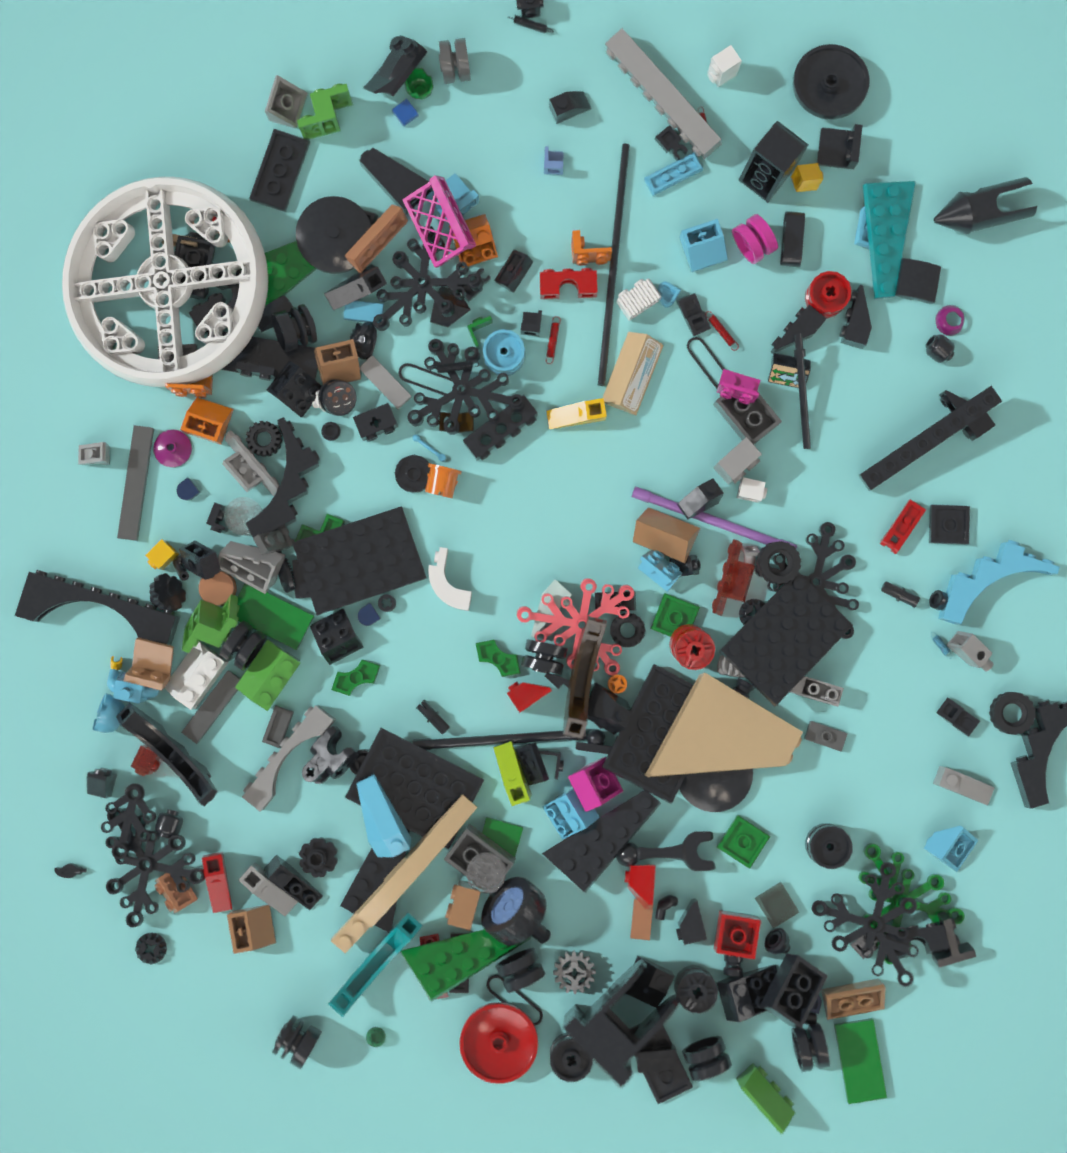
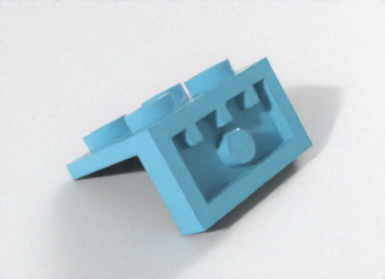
M453 174L446 180L462 216L479 203V195L474 190L470 191L457 174ZM434 191L427 195V199L433 200ZM436 204V210L442 214L443 209L441 205Z
M651 550L640 558L642 563L638 569L667 592L682 574L676 564L669 563L664 559V555L657 550Z

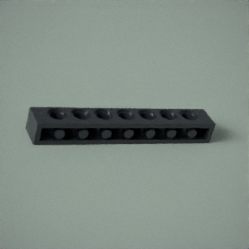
M992 385L858 476L866 488L871 491L1003 401Z

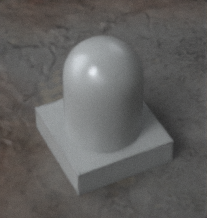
M742 546L741 550L745 555V566H754L756 556L760 553V550L757 546Z

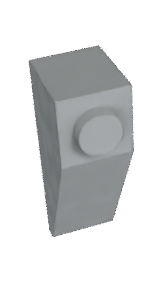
M939 766L933 782L937 786L985 805L989 804L995 788L943 766Z

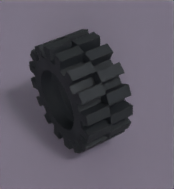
M268 421L255 422L254 426H250L248 428L250 429L249 432L246 433L247 446L255 454L262 457L272 456L273 453L276 454L277 449L281 448L280 444L282 443V434L279 429ZM262 432H268L271 435V442L266 446H261L257 442V437Z
M629 613L627 618L617 616L611 624L610 634L613 641L620 646L633 647L644 638L645 624L634 613ZM624 623H631L635 627V633L630 638L622 636L620 628Z

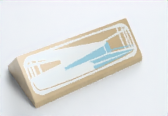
M628 332L603 395L604 404L636 416L664 345L648 334Z

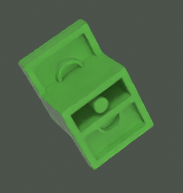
M335 84L332 88H320L310 93L315 115H305L297 120L303 138L309 140L341 131L335 110L353 105L347 84Z
M231 594L223 608L201 599L184 627L182 651L189 653L193 646L196 647L199 640L218 648L223 641L226 642L230 635V629L236 627L239 619L237 617L239 605H237L238 597Z

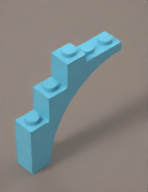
M1008 540V542L1001 543L996 561L987 556L976 559L971 578H969L970 575L961 572L951 575L946 591L948 602L940 611L938 619L956 625L962 624L966 612L975 598L998 579L1019 572H1038L1056 575L1060 567L1054 565V562L1051 560L1043 559L1040 561L1035 559L1036 556L1024 553L1025 548L1019 546V542Z

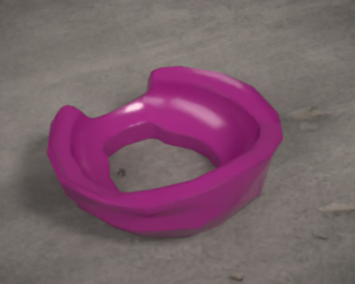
M955 305L942 307L936 315L935 322L938 330L946 336L958 334L964 325V313ZM949 312L957 313L961 317L960 325L950 326L946 321L947 314Z

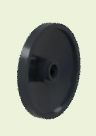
M835 44L821 45L808 51L798 62L793 75V90L799 104L810 114L823 119H840L856 111L863 103L870 83L868 69L861 57L851 49Z
M339 196L323 197L312 202L300 215L296 226L297 245L304 259L314 268L330 274L345 273L354 269L353 265L346 259L345 254L369 230L371 223L364 210L355 202Z
M753 769L686 774L679 790L684 798L698 809L708 812L726 811L738 805L748 794L753 781Z

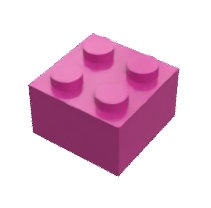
M606 756L589 763L568 776L585 812L605 804L623 792L616 775L602 768Z

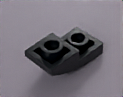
M285 295L265 306L258 325L261 332L273 327L271 318L273 313L286 310L289 316L291 315L290 309L293 305Z

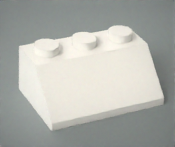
M199 641L196 647L193 646L164 688L177 701L190 710L196 709L229 662Z

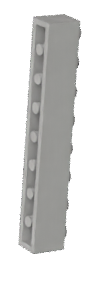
M623 28L605 43L608 57L612 61L615 59L619 63V69L624 74L628 73L632 77L630 81L636 88L640 86L644 91L642 93L649 102L652 100L656 104L655 109L661 116L664 114L668 118V124L673 129L677 128L680 131L679 136L681 139L693 146L692 151L698 157L702 156L706 159L722 144L721 138Z

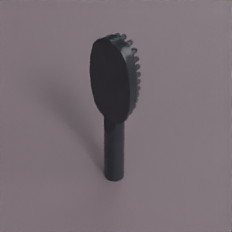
M284 558L278 576L283 590L289 593L295 590L296 584H293L295 582L293 579L295 578L292 577L294 574H291L293 571H290L292 570L290 568L291 565H289L290 562H287L289 560Z

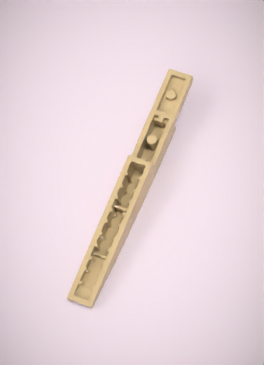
M462 794L385 877L384 882L338 930L331 938V942L346 954L424 871L473 814L477 806Z

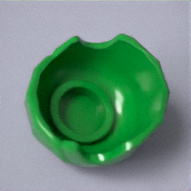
M415 68L405 81L407 93L414 99L421 100L427 98L433 90L432 77L427 75L423 68Z

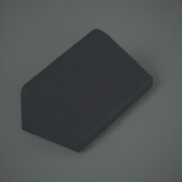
M514 249L494 281L514 293L533 264L532 259L528 255Z

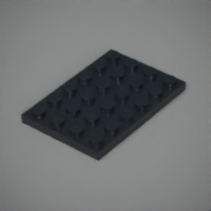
M402 506L292 542L317 616L426 579Z
M798 573L792 581L785 583L719 652L769 702L777 706L844 636L853 624Z
M653 664L631 707L632 713L627 728L618 733L602 768L672 804L686 774L647 777L645 774L691 691L693 684Z
M380 727L345 798L361 806L357 783L375 774L405 828L424 837L462 794L473 803L484 779ZM456 833V834L451 838V840L444 846V848H446V849L449 850V848H450V846H451L453 840L455 839L457 833Z

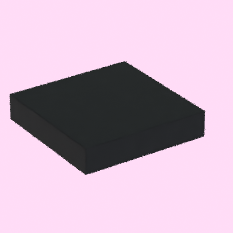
M930 505L929 543L969 544L970 506Z

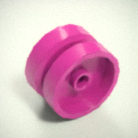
M758 214L748 218L746 225L741 223L732 229V235L737 247L751 264L758 263L764 258V254L770 255L778 249L774 233L767 222Z

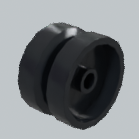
M242 621L233 630L220 651V656L228 661L235 658L234 665L243 671L252 663L267 639V636L259 630L252 633L253 626L246 621Z
M527 639L526 651L536 653L535 657L523 656L521 666L533 668V671L546 674L551 672L562 675L564 665L553 661V658H566L568 648Z
M822 823L813 827L808 832L805 840V849L808 856L816 864L826 869H837L844 866L849 861L853 852L850 836L843 829L830 823Z
M534 948L519 951L503 959L495 966L499 975L506 977L503 985L507 993L523 989L545 976L542 965L535 963L538 956Z
M819 1023L810 1024L807 1033L803 1027L802 1029L797 1027L791 1029L793 1049L801 1072L812 1071L813 1060L819 1069L830 1066L825 1036Z
M567 1032L559 1035L553 1041L550 1048V1065L553 1073L559 1079L566 1082H577L584 1079L590 1073L593 1059Z
M711 1036L698 1040L683 1049L682 1053L685 1062L691 1064L688 1070L692 1080L702 1081L710 1079L731 1068L732 1063L728 1053H723L726 1047L721 1036Z

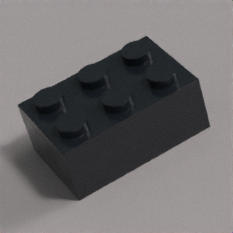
M786 954L760 1006L789 1026L802 1029L828 976L799 955Z

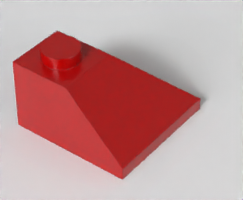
M515 682L508 687L510 691L507 695L520 713L552 690L546 686Z
M656 865L630 866L629 871H625L624 882L628 883L627 888L644 909L649 910L653 906Z

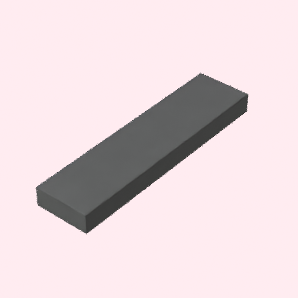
M228 670L181 733L198 744L238 691L235 686L240 678Z

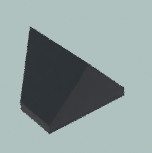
M441 286L438 291L439 295L444 300L452 301L455 306V312L450 317L443 316L439 311V305L434 301L430 323L449 328L450 325L471 309L464 299H456L449 288Z

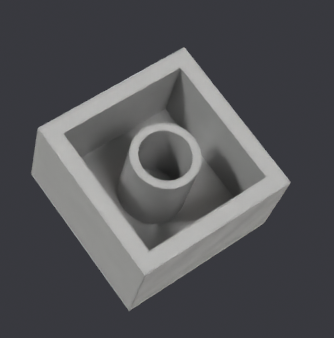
M746 437L713 468L728 485L732 481L737 483L746 474L744 472L746 468L750 471L760 462L758 458L762 454Z

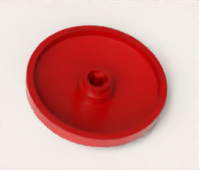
M503 1002L486 1004L475 1010L463 1025L460 1035L461 1057L469 1071L485 1082L504 1084L517 1080L530 1069L537 1055L538 1036L534 1023L517 1006Z

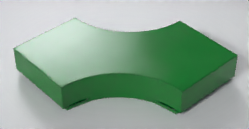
M495 640L476 643L479 662L493 664L498 668L502 677L521 673L517 654L502 652L497 647Z
M362 659L354 670L345 673L337 672L331 690L350 696L352 691L363 683L375 684L381 665Z

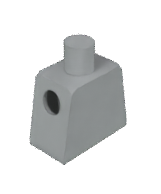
M957 631L946 644L948 648L970 666L982 668L986 672L994 665L989 659L992 656V652L974 634Z

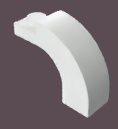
M440 547L439 551L435 552L434 562L437 563V566L429 565L431 586L436 595L447 605L469 611L472 591L456 589L448 583L445 576L448 548Z

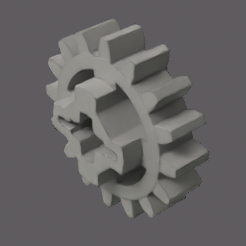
M573 950L572 955H569L566 951L565 958L559 956L560 963L554 964L558 970H554L553 974L558 975L555 978V982H561L559 985L560 989L566 987V993H569L571 989L576 994L578 989L583 993V987L590 988L589 981L594 982L595 980L591 975L596 974V971L591 969L594 963H588L589 955L584 958L582 951L579 955H576L575 950ZM571 960L567 967H563L566 962ZM578 960L583 962L586 965V967H582L580 964H578ZM573 968L577 969L576 976H573L571 973ZM563 977L568 978L571 981V984L567 983L563 979ZM582 977H586L583 982L578 984L579 980Z

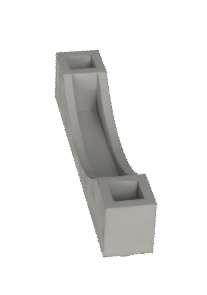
M315 705L314 708L311 706L305 712L306 718L302 723L299 721L293 727L292 731L294 733L290 738L287 736L281 742L280 746L282 748L279 752H274L269 757L268 761L270 763L266 768L262 767L255 776L258 778L254 783L250 782L244 788L245 794L242 798L258 811H263L276 795L278 772L288 754L302 742L322 735L336 720L319 705Z

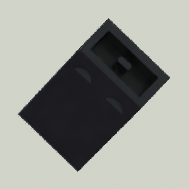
M775 964L744 972L742 976H730L716 982L727 1021L742 1022L767 1011L760 1004L777 973Z

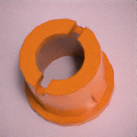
M429 463L428 467L431 468L429 474H427L428 480L425 492L453 498L455 486L458 483V474L461 475L462 471Z

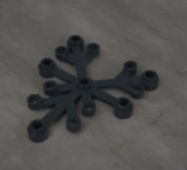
M431 231L428 233L427 239L429 243L433 242L432 244H434L436 233ZM412 238L407 242V247L421 258L420 274L409 263V258L403 251L394 253L393 263L398 268H404L413 279H401L398 276H394L390 284L394 289L412 288L407 292L378 290L376 297L380 302H386L387 300L398 301L385 313L376 315L373 319V324L379 331L387 330L390 326L389 319L404 306L403 314L400 316L399 321L404 327L410 326L412 323L413 297L418 293L417 301L414 303L413 308L418 314H422L426 311V292L439 305L438 308L441 314L445 317H450L455 312L454 304L450 300H444L433 287L447 286L453 292L456 299L463 300L466 297V291L458 286H469L471 290L478 291L483 287L484 281L479 274H471L469 277L460 278L469 271L465 262H459L456 265V270L448 278H431L428 275L430 260L424 244L421 248L418 241ZM440 238L439 242H442L440 246L445 248V242ZM458 292H463L460 296H457Z
M433 339L429 342L428 348L431 354L438 356L440 362L435 361L433 357H427L424 364L427 369L430 370L431 368L433 370L437 369L438 365L455 363L460 349L455 343L449 344L447 358L442 341ZM435 343L439 344L437 348H433L432 346ZM456 347L457 350L455 352H451V348ZM468 347L465 350L464 356L466 361L480 360V352L476 347ZM474 351L475 354L473 356H469V352ZM429 361H433V365L428 366L427 363ZM472 369L463 370L461 379H459L455 371L447 373L454 383L452 391L439 399L426 397L421 392L414 395L416 404L427 406L420 410L410 411L407 418L412 426H420L424 421V417L431 413L427 417V423L430 427H436L439 424L438 418L442 406L455 399L450 418L444 422L446 432L454 435L460 430V424L457 420L463 400L468 407L471 417L476 418L481 414L479 406L474 404L470 396L478 397L491 422L497 421L499 414L496 409H493L488 400L509 404L514 411H521L525 406V401L519 394L506 396L492 392L500 386H506L509 383L506 373H500L495 381L483 388L475 389V386L490 380L491 374L489 370H480L479 375L471 380L469 378ZM483 373H488L486 378H482ZM506 377V381L501 382L500 378ZM460 387H465L464 391L459 392L458 389ZM418 397H423L422 401H417ZM515 399L520 400L518 404L513 403ZM473 409H478L477 413H471ZM491 413H496L494 418H490ZM414 414L418 415L417 419H412V416ZM432 418H435L436 422L433 424L430 423V420ZM453 422L454 426L449 428L448 424Z
M825 522L819 527V533L822 536L820 545L816 534L812 533L806 537V543L812 547L817 555L814 573L809 576H802L835 608V605H839L853 611L859 607V602L856 599L847 600L830 596L825 590H834L839 594L847 593L849 586L846 583L838 584L826 580L842 570L853 569L856 565L855 558L848 554L842 556L837 565L822 573L825 558L835 552L842 551L845 547L842 540H836L828 547L830 537L835 534L836 528L831 522ZM826 526H829L831 528L830 533H827L825 531ZM810 536L815 538L814 543L809 542ZM837 542L841 544V549L835 547ZM781 553L776 554L773 561L780 569L772 567L771 569L775 572H782L787 567L786 558ZM777 556H781L783 558V561L781 563H778L776 561ZM846 559L851 560L852 563L850 566L846 565ZM756 565L755 568H754L755 574H756L758 577H761V576L759 575V574H760L759 571H757V568H756L757 565ZM815 578L819 580L817 586L813 584ZM768 582L767 588L768 590L774 592L777 591L779 587L783 584H776V589H772L770 587L771 583ZM840 585L845 586L844 592L839 590ZM851 601L855 602V608L850 607ZM853 626L849 629L850 632L848 635L844 634V636L842 637L843 639H848L853 636Z
M119 808V810H118L117 812H119V814H121V813H123L124 811H123V809ZM107 813L108 821L116 817V813ZM139 815V816H138V818L140 819V821H141V818L143 817V815ZM123 822L118 825L121 831L123 827ZM145 822V823L143 824L144 828H145V826H147L149 823ZM130 830L127 846L130 851H134L138 858L127 855L123 862L116 858L115 861L119 865L129 864L136 867L121 878H113L106 883L107 892L117 894L123 890L126 883L140 874L138 889L120 899V906L122 908L131 907L135 901L133 912L126 916V923L129 927L135 928L143 923L144 917L141 913L143 904L148 914H154L159 910L158 903L152 902L146 892L149 874L154 870L169 873L176 883L177 890L181 893L188 891L190 888V883L187 880H183L181 876L189 878V881L193 884H199L205 880L204 869L194 868L190 870L183 868L195 862V855L193 853L184 854L182 859L173 865L158 863L159 860L172 851L182 850L185 847L186 840L182 835L171 836L168 840V845L153 855L155 842L160 839L158 832L150 831L155 835V840L150 839L147 841L144 852L141 847L142 841L138 838L139 834L136 831L134 836ZM116 836L106 839L105 844L108 848H113L110 844L111 839L114 840V845L119 843V839ZM177 839L181 841L180 846L176 844ZM188 855L191 857L190 862H187L186 857ZM146 861H149V863H150V866H149V867H146V865H145V862H146ZM197 872L201 873L200 879L196 876ZM115 882H117L119 885L118 889H116L114 886ZM181 883H184L186 886L184 890L181 888ZM125 899L129 901L128 906L124 903ZM151 904L154 906V911L150 910ZM135 915L139 918L138 922L134 920Z
M886 862L881 865L880 873L882 880L880 887L874 875L869 874L865 878L866 884L871 887L877 897L873 915L864 918L850 914L843 903V897L838 893L831 896V902L837 906L838 910L827 907L826 903L821 900H817L812 904V912L816 916L829 915L836 917L824 923V929L827 932H834L836 927L847 921L863 925V927L844 937L841 935L835 936L831 944L836 951H845L849 943L868 933L865 947L862 948L861 954L865 958H871L874 954L873 945L877 936L880 946L875 965L872 966V973L875 976L883 975V964L887 954L898 973L897 980L899 984L904 987H909L913 984L914 977L912 973L904 969L894 950L907 953L910 957H916L919 953L918 948L915 945L908 946L888 940L883 933L896 935L899 939H906L908 937L906 928H897L885 923L904 913L912 914L917 909L916 901L913 898L906 897L901 901V906L881 916L885 900L896 894L901 895L905 890L904 885L900 882L894 883L893 887L888 889L890 879L896 874V868L892 863ZM886 868H891L892 873L887 875L885 874L884 870ZM869 877H873L875 879V882L873 884H869L867 882ZM896 885L902 886L901 892L895 891ZM835 896H839L841 898V901L839 903H835L833 901ZM908 902L913 904V908L910 910L905 908V904ZM822 905L824 910L817 912V906ZM873 921H876L878 923V927L876 929L871 928V923ZM828 923H833L834 927L832 930L827 929L826 925ZM899 930H905L906 935L900 937L898 935ZM838 940L844 942L843 947H837L836 943ZM911 947L917 950L915 955L909 953ZM867 948L871 950V955L869 956L864 955V950ZM876 966L881 967L882 971L880 974L874 972ZM908 975L910 978L909 982H903L902 976Z

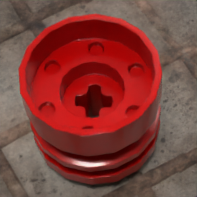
M687 624L680 626L670 637L669 647L672 655L680 665L687 669H703L714 658V641L697 625ZM695 645V646H696V648H695L696 651H695V652H692V646Z

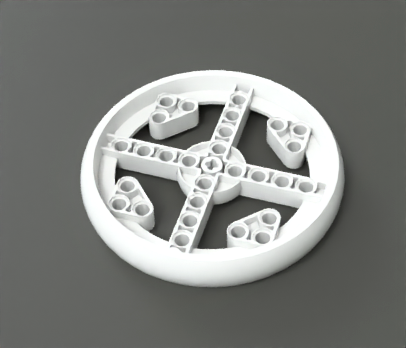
M173 176L146 178L132 182L113 191L99 201L88 212L75 231L68 246L62 272V293L66 314L83 348L95 361L114 375L129 382L151 387H166V384L195 383L215 374L228 365L241 353L255 333L262 318L268 292V269L265 252L254 226L235 202L215 188L195 180ZM161 203L160 208L156 210V206ZM170 205L192 209L185 215L186 223L214 246L224 247L229 239L234 248L237 261L188 267L183 259L174 255ZM147 209L151 257L142 263L137 275L92 281L96 257L98 256L107 262H114L134 238V227L124 220L137 212ZM218 214V218L212 221L213 216ZM199 217V221L194 224V220ZM163 222L161 228L157 229L158 224ZM126 227L125 232L121 234V230ZM108 230L107 234L103 236L104 231ZM217 233H220L219 238L217 240H214V236ZM164 241V245L159 248L160 242ZM109 248L108 254L105 255V251ZM166 259L165 265L161 267V262ZM242 268L241 274L236 276V271ZM223 271L222 277L218 279V273ZM204 273V279L199 281L200 275ZM186 276L185 282L181 283V278ZM149 281L148 287L144 288V284ZM130 283L131 287L126 291V286ZM239 284L238 297L234 309L223 302L216 303L195 330L197 339L206 343V345L193 353L183 356L179 307L186 303L193 289ZM112 286V291L108 293L109 287ZM94 288V293L90 295V291ZM141 296L148 306L156 310L160 359L136 355L144 350V340L123 322L113 317H106L101 324L94 308V303ZM169 297V302L164 305V300ZM226 309L225 316L221 317L222 310ZM171 316L170 322L166 324L167 317ZM115 323L116 327L111 331V327ZM225 328H228V333L225 336H223V330ZM209 330V336L204 338V333ZM172 335V341L168 343L167 339ZM135 340L136 344L131 348V343ZM117 342V347L113 350V345ZM174 354L173 361L169 362L170 355Z

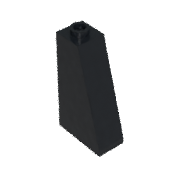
M372 148L370 151L366 150L360 156L359 162L361 167L407 215L408 211L403 199L429 181L375 148ZM432 187L427 190L425 198L433 191ZM414 198L410 201L413 209L419 204L420 199Z

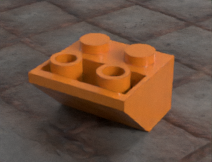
M483 214L465 220L477 246L458 255L460 262H465L467 266H471L498 257L486 215ZM453 239L455 248L458 249L460 245L457 239Z
M197 397L187 410L180 430L186 434L221 445L234 409Z

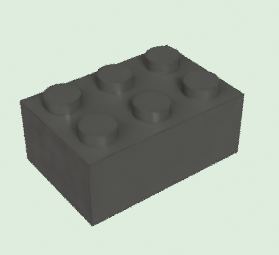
M760 394L755 402L750 404L740 403L739 399L731 397V399L720 397L713 404L741 440L747 437L753 445L782 422Z
M469 824L447 853L444 860L489 894H492L513 866L516 858Z

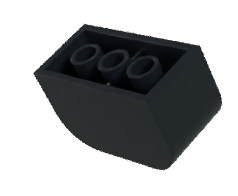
M776 121L753 149L738 181L768 203L793 172L809 144L779 121Z

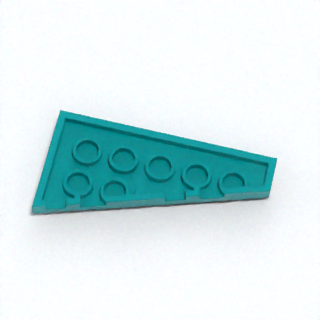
M916 181L866 183L863 185L874 299L895 297Z

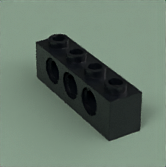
M525 395L522 396L525 406L521 411H514L509 405L498 413L499 419L497 421L491 422L489 420L463 439V443L477 461L479 459H486L491 455L490 451L495 447L497 449L501 448L506 444L505 440L510 436L514 438L521 432L523 426H530L537 420L538 412ZM517 399V400H516L515 402H513V403H514V404H518V403L520 402V400ZM514 414H520L522 420L516 423L512 421L511 417ZM499 425H504L507 428L504 434L497 433L496 428ZM488 436L492 441L489 445H483L481 439Z

